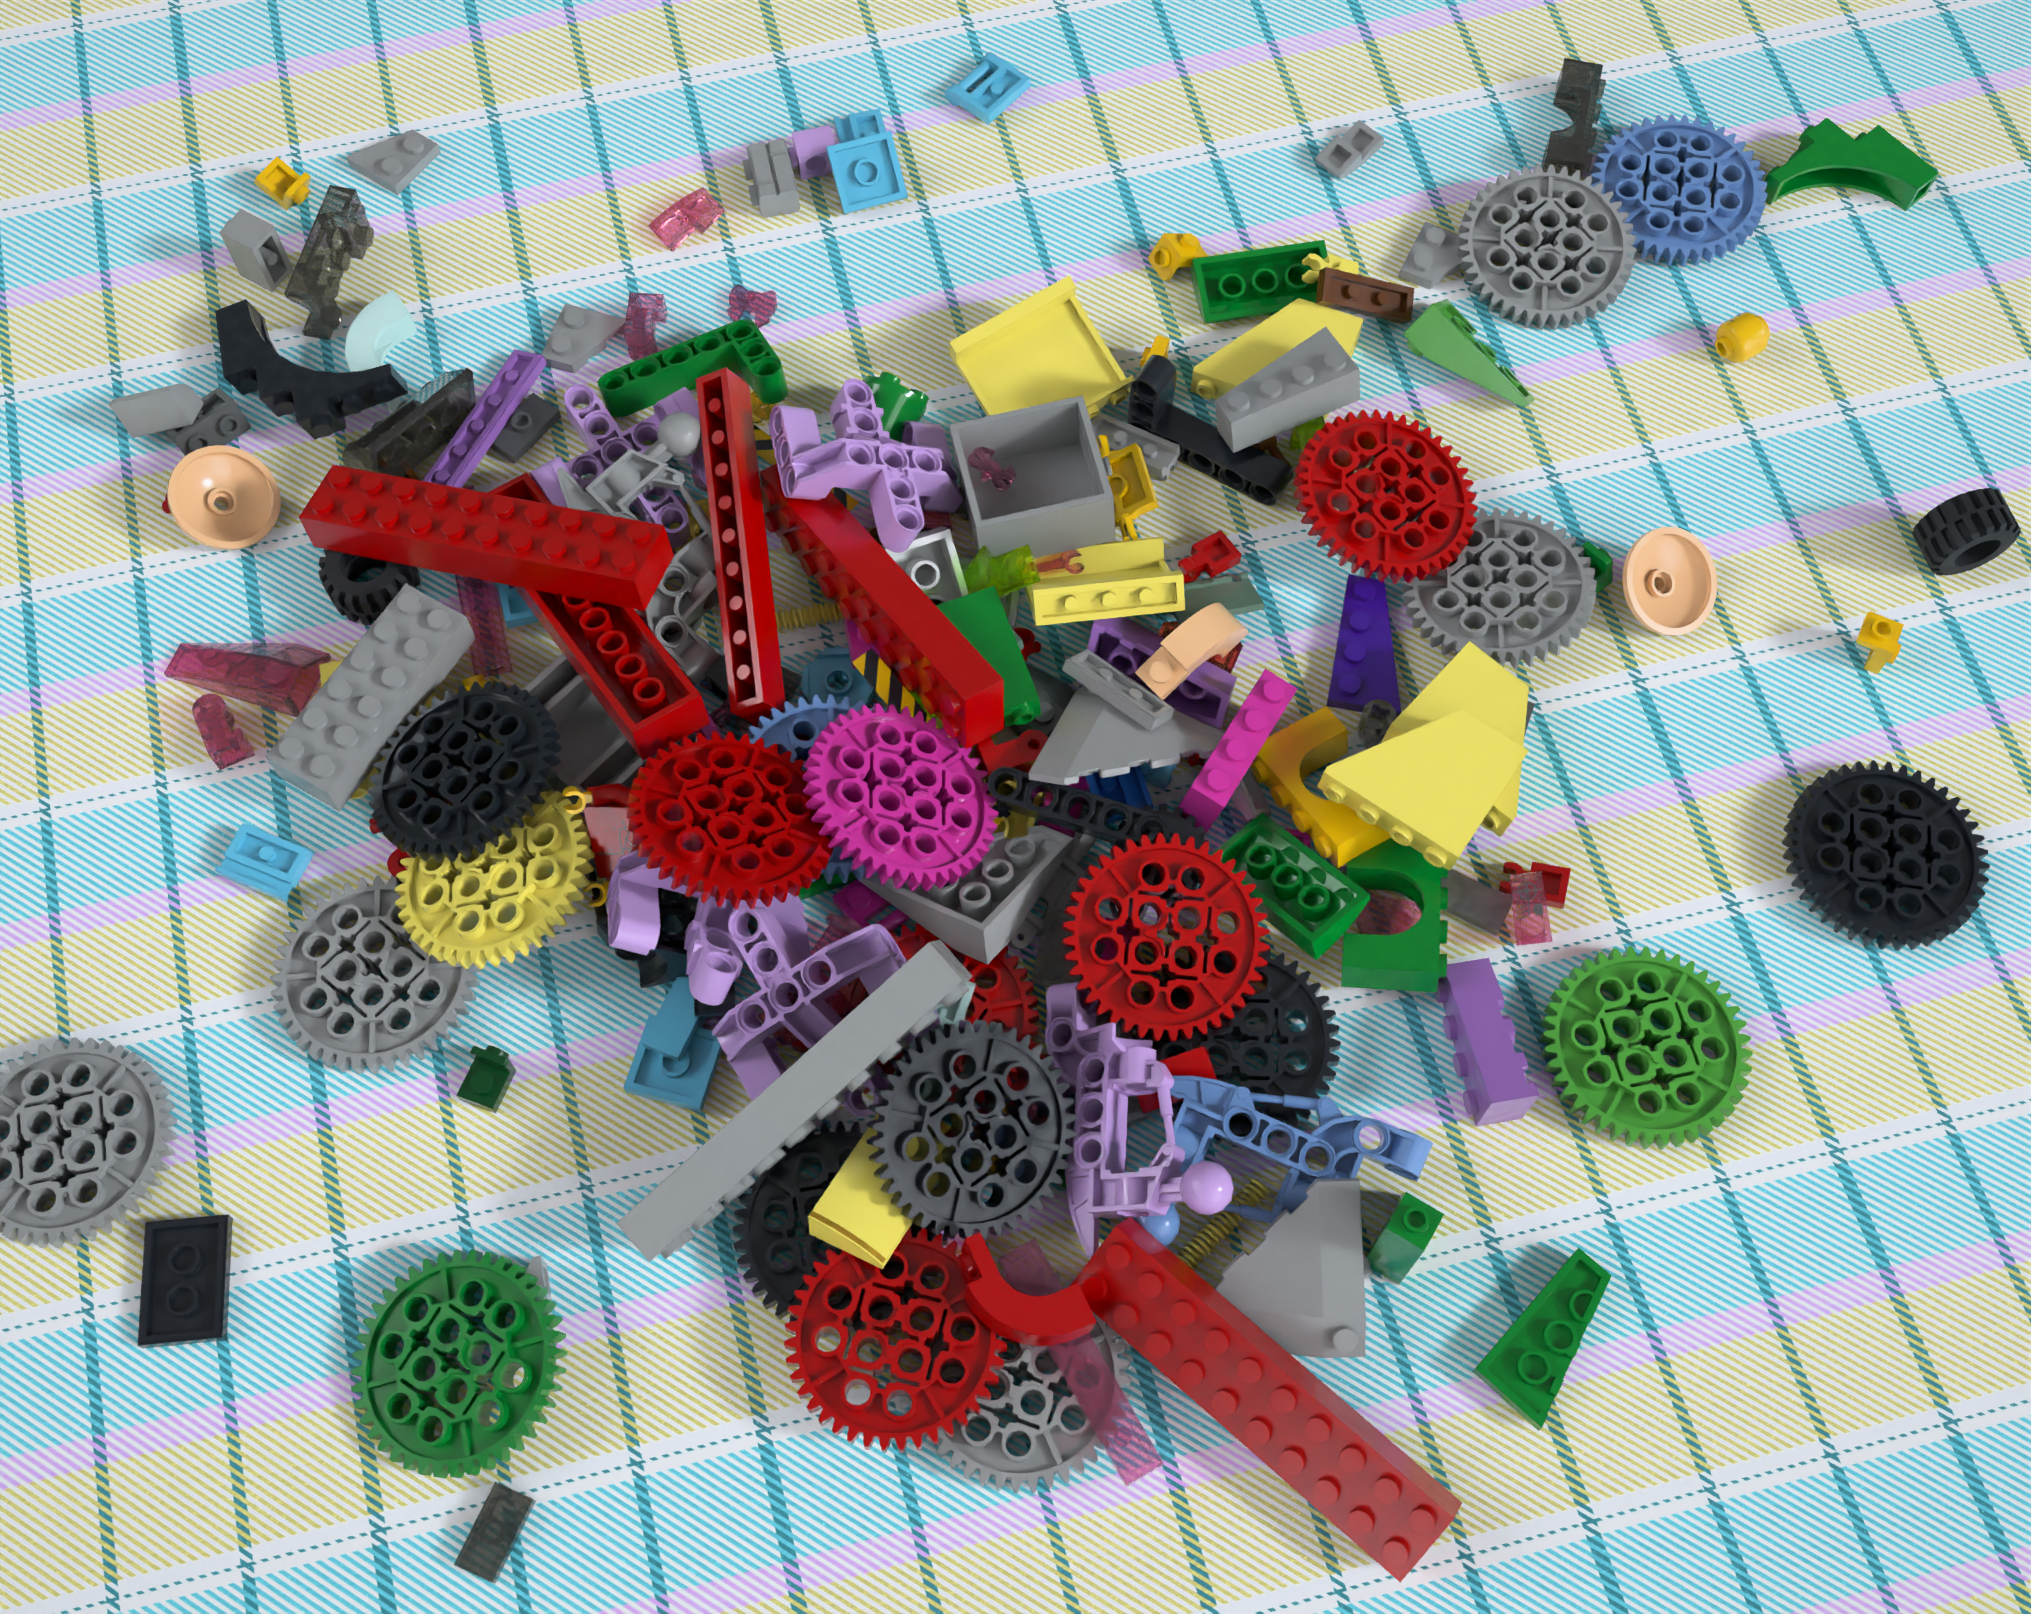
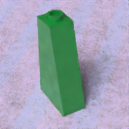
M995 586L936 605L1004 679L1005 727L1013 724L1024 725L1031 722L1035 717L1040 716L1039 696Z
M1407 1192L1402 1193L1366 1256L1370 1268L1399 1285L1425 1251L1444 1214Z

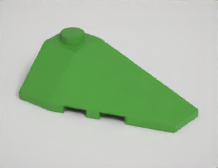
M1448 299L1431 304L1403 333L1409 340L1407 346L1417 356L1422 357L1424 355L1434 363L1523 408L1535 400L1509 368L1504 365L1498 367L1495 363L1497 353L1490 345H1485L1473 337L1477 330Z

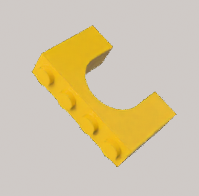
M1325 706L1269 736L1250 765V768L1258 783L1264 782L1270 789L1275 803L1280 808L1285 807L1292 815L1293 822L1298 830L1302 833L1307 832L1313 839L1318 853L1323 858L1328 857L1338 869L1347 864L1351 859L1391 838L1389 832L1377 824L1371 825L1361 820L1357 816L1356 811L1345 804L1317 797L1303 785L1305 779L1312 772L1348 753V729Z

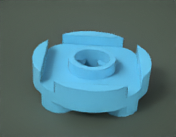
M837 647L823 650L817 654V659L812 661L810 665L807 664L802 672V692L808 705L812 704L814 695H818L823 704L827 702L829 694L834 696L836 704H841L843 698L847 696L850 707H855L862 700L863 704L869 708V703L875 694L873 687L858 669H852L848 648ZM837 677H842L843 683H848L841 690H835L833 687H829L828 684H833Z

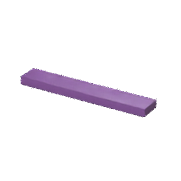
M513 350L423 481L459 488L464 486L547 365L543 355Z

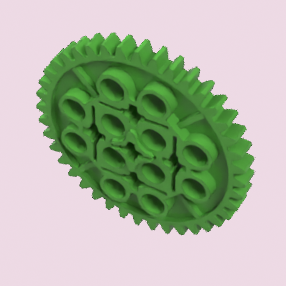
M1628 946L1623 956L1617 948H1613L1608 958L1600 952L1595 957L1594 962L1587 958L1580 966L1581 969L1574 967L1569 973L1570 978L1564 977L1558 985L1560 989H1555L1550 998L1553 1002H1549L1544 1010L1549 1016H1545L1541 1022V1026L1548 1030L1544 1031L1540 1036V1041L1548 1044L1542 1050L1541 1057L1552 1059L1545 1066L1544 1070L1545 1072L1557 1073V1076L1551 1081L1550 1085L1551 1087H1564V1091L1558 1098L1560 1101L1570 1098L1574 1101L1569 1109L1571 1114L1582 1110L1585 1112L1581 1121L1583 1125L1593 1119L1597 1122L1595 1133L1599 1134L1607 1127L1610 1129L1611 1141L1614 1142L1620 1134H1624L1626 1146L1629 1147L1639 1138L1643 1149H1647L1652 1144L1653 1139L1659 1150H1663L1668 1145L1669 1139L1674 1147L1677 1148L1684 1143V1137L1690 1143H1693L1699 1138V1133L1705 1137L1712 1132V1125L1718 1128L1725 1121L1724 1116L1729 1117L1735 1111L1733 1104L1737 1105L1744 1097L1739 1091H1743L1748 1086L1749 1082L1744 1076H1747L1752 1071V1067L1744 1062L1753 1055V1052L1741 1048L1751 1040V1037L1739 1034V1032L1747 1023L1743 1020H1734L1733 1017L1739 1012L1740 1008L1739 1006L1727 1007L1726 1003L1732 995L1730 993L1718 995L1716 991L1721 984L1719 980L1708 984L1705 982L1708 976L1707 970L1697 975L1693 973L1695 962L1690 961L1685 967L1680 966L1679 954H1676L1670 961H1667L1663 949H1660L1655 957H1651L1650 950L1646 946L1641 950L1639 956L1636 955L1632 946ZM1637 982L1646 983L1650 986L1652 993L1643 992ZM1600 990L1611 992L1615 997V1001L1606 1000L1602 997ZM1629 1004L1631 1009H1638L1640 1013L1636 1016L1634 1010H1627L1625 1007ZM1688 1010L1697 1012L1701 1016L1702 1022L1694 1021L1689 1016ZM1650 1018L1659 1019L1664 1024L1665 1030L1655 1028ZM1612 1026L1622 1027L1628 1034V1038L1619 1037L1615 1034ZM1679 1033L1682 1038H1689L1690 1042L1687 1044L1685 1039H1678L1676 1035ZM1575 1034L1585 1035L1589 1039L1591 1046L1581 1045L1577 1042ZM1701 1047L1711 1049L1716 1059L1706 1057ZM1603 1048L1605 1049L1607 1054L1613 1053L1615 1055L1612 1061L1609 1055L1601 1054ZM1663 1055H1670L1675 1058L1678 1067L1668 1065ZM1625 1063L1635 1064L1639 1068L1641 1075L1631 1074L1627 1070ZM1593 1070L1599 1073L1603 1079V1084L1593 1082L1589 1078L1587 1071ZM1654 1077L1657 1083L1664 1082V1084H1667L1663 1090L1658 1084H1649ZM1676 1092H1683L1688 1095L1692 1105L1683 1104L1678 1099ZM1638 1100L1649 1102L1653 1107L1654 1113L1643 1111L1639 1106Z

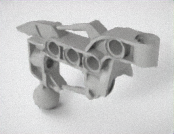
M674 412L666 416L659 425L657 432L658 440L644 453L629 449L585 488L586 492L564 468H558L557 473L568 508L638 520L629 511L628 505L648 488L650 490L654 487L679 490L691 508V513L704 532L674 555L646 610L635 611L643 621L648 622L651 632L691 683L696 686L705 678V672L721 657L689 625L718 605L719 597L718 592L715 590L717 588L711 522L701 506L696 504L685 487L683 473L668 467V464H666L672 457L687 458L698 451L702 445L701 427L699 421L690 414ZM672 578H678L684 582L682 589L675 592L667 590L665 584ZM672 628L678 629L683 633L680 640L674 643L666 642L662 638L665 631Z

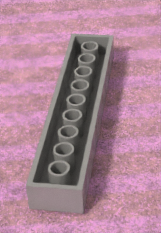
M941 940L928 942L616 1224L649 1262L660 1254L667 1259L674 1252L679 1251L695 1236L691 1231L692 1228L697 1232L725 1210V1207L721 1204L723 1200L727 1204L756 1182L751 1176L754 1172L760 1176L786 1155L781 1149L785 1144L791 1148L816 1128V1125L812 1122L814 1118L818 1117L822 1120L839 1108L847 1100L842 1094L847 1089L853 1092L857 1088L862 1087L877 1073L873 1066L879 1060L882 1064H885L888 1060L890 1061L898 1055L902 1048L908 1045L904 1038L910 1032L916 1036L936 1021L939 1016L934 1011L940 1005L947 1008L970 990L965 983L973 976Z

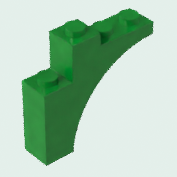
M1825 118L1816 126H1808L1799 137L1798 141L1801 143L1797 151L1791 155L1787 163L1782 167L1779 165L1775 166L1764 179V182H1767L1764 192L1768 193L1765 201L1771 205L1778 199L1800 190L1817 187H1843L1877 195L1906 211L1927 195L1939 172L1880 125H1877L1867 134L1865 132L1860 133L1854 139L1829 118Z

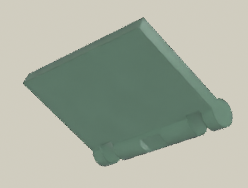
M1241 572L1238 574L1239 581L1233 582L1231 575L1185 583V610L1172 613L1177 623L1181 625L1192 615L1213 603L1219 602L1232 615L1264 610V602L1249 580L1247 572Z

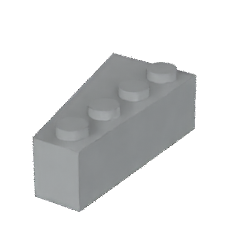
M1324 327L1216 399L1218 432L1233 453L1354 403L1360 400L1359 368L1327 327Z

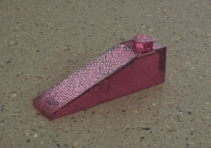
M180 643L164 675L180 682L297 718L305 708L320 679L319 664L328 663L331 656L329 653L297 643Z

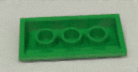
M1325 240L1194 258L1190 267V275L1204 324L1272 315L1298 298L1316 303L1318 281L1310 284L1302 280L1303 274L1308 270L1313 271L1310 266L1303 265L1302 260L1308 254H1317L1322 259L1326 258L1328 254Z
M1263 812L1210 854L1213 855L1221 849L1223 850L1221 863L1225 864L1227 861L1234 859L1236 862L1232 872L1234 874L1244 870L1247 872L1245 878L1241 881L1242 885L1255 884L1256 887L1249 896L1251 899L1262 898L1263 900L1255 908V912L1267 913L1266 921L1315 960L1322 956L1346 932L1370 900L1368 892Z

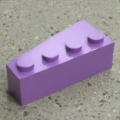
M1126 617L1094 620L1087 649L1156 695L1135 672L1162 646L1160 643L1165 638ZM1205 661L1163 701L1175 710L1202 723L1222 728L1237 677Z
M1489 958L1447 964L1446 978H1438L1437 993L1434 992L1437 1002L1443 1003L1446 1014L1443 1018L1444 1032L1448 1040H1453L1456 1051L1453 1055L1454 1069L1458 1077H1463L1466 1091L1463 1093L1465 1110L1468 1115H1473L1476 1127L1522 1119L1539 1097V1092L1535 1083L1527 1084L1525 1080V1070L1528 1069L1529 1065L1524 1052L1516 1053L1514 1050L1516 1030L1512 1019L1508 1016H1502L1500 1012L1504 1008V997Z

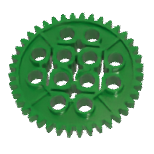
M471 1249L468 1255L466 1252L455 1250L452 1257L445 1253H439L437 1263L428 1258L423 1259V1271L410 1266L408 1268L409 1281L397 1276L394 1280L398 1290L396 1292L388 1289L382 1291L387 1301L385 1305L372 1304L377 1317L376 1319L364 1318L363 1323L370 1329L369 1334L357 1335L356 1339L365 1344V1348L352 1354L356 1359L362 1360V1365L351 1370L352 1375L361 1377V1382L351 1387V1391L363 1394V1397L354 1404L356 1409L368 1410L360 1419V1423L368 1426L374 1425L367 1436L369 1439H381L377 1449L382 1452H391L389 1460L398 1463L403 1462V1468L406 1470L415 1471L418 1468V1474L430 1476L433 1473L434 1477L447 1478L449 1474L453 1478H463L466 1472L467 1475L477 1476L480 1473L481 1466L483 1469L494 1470L496 1458L499 1461H510L509 1447L513 1450L523 1451L525 1447L521 1437L526 1436L534 1439L537 1437L535 1428L532 1426L534 1422L547 1423L548 1420L541 1410L543 1407L555 1408L556 1403L549 1397L550 1391H562L563 1388L553 1379L555 1375L566 1373V1368L556 1365V1359L567 1355L566 1350L556 1348V1343L565 1339L566 1333L554 1331L553 1328L563 1321L561 1316L549 1314L557 1304L550 1299H544L549 1290L540 1285L535 1286L538 1278L529 1273L525 1274L526 1268L516 1263L512 1266L513 1260L503 1256L498 1259V1255L487 1251L483 1256L482 1252ZM483 1287L482 1300L475 1305L474 1295L479 1288ZM427 1302V1314L422 1320H420L419 1311L421 1307ZM514 1308L516 1312L514 1322L509 1327H506L505 1318L507 1313ZM470 1316L479 1319L483 1318L484 1324L487 1325L486 1328L496 1335L482 1332V1328L478 1325L479 1323ZM456 1324H459V1335L455 1341L451 1342V1330ZM426 1334L427 1338L431 1341L428 1347L427 1343L423 1340ZM403 1339L404 1348L402 1353L396 1357L395 1348L398 1342ZM490 1345L492 1349L491 1357L483 1365L482 1353ZM448 1354L457 1356V1360ZM434 1361L435 1372L430 1379H427L426 1370L428 1365ZM460 1365L470 1370V1372L460 1369ZM522 1367L524 1378L521 1384L515 1387L513 1382L515 1372ZM489 1378H492L491 1382L495 1385L492 1392H489L490 1387L486 1384ZM466 1382V1397L459 1402V1388ZM424 1391L435 1393L434 1397L438 1400V1404L445 1409L434 1407L435 1403L431 1400V1396ZM410 1398L411 1409L403 1417L402 1407L404 1402ZM498 1405L500 1416L495 1424L491 1425L489 1420L491 1410ZM441 1420L443 1431L441 1436L435 1440L434 1428Z

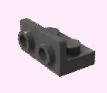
M219 387L201 398L204 404L192 425L164 431L167 437L180 448L184 456L207 446H225L250 429V424L235 401Z

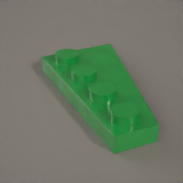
M1580 1248L1570 1256L1472 1371L1538 1431L1545 1423L1552 1402L1564 1381L1563 1378L1581 1344L1580 1341L1594 1316L1611 1278V1275Z

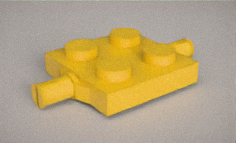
M1099 435V439L1096 437L1101 457L1108 456L1112 469V475H1107L1114 497L1115 527H1120L1123 540L1137 539L1138 535L1136 534L1133 520L1159 507L1142 450L1137 443H1134L1121 450L1111 451L1107 436Z

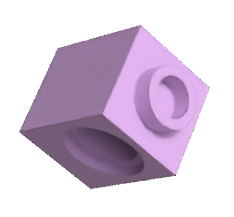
M830 125L792 132L793 147H788V153L792 168L798 167L801 180L832 174L826 147L836 144Z

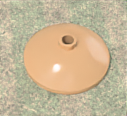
M207 446L189 453L173 470L167 488L169 509L178 526L196 542L218 550H239L258 543L274 527L280 512V492L270 470L252 454L231 446ZM221 501L225 503L227 509H217L214 502Z
M1677 527L1654 529L1638 538L1626 556L1622 574L1624 595L1631 612L1644 627L1660 635L1677 636L1695 630L1707 619L1717 595V574L1710 553L1697 537Z

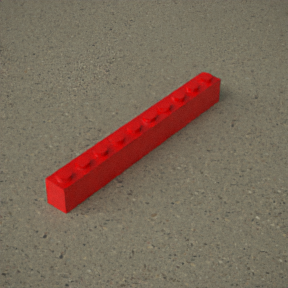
M725 367L695 380L731 713L756 725L760 716L770 720L772 708H776L783 714L785 694L750 389L745 381Z

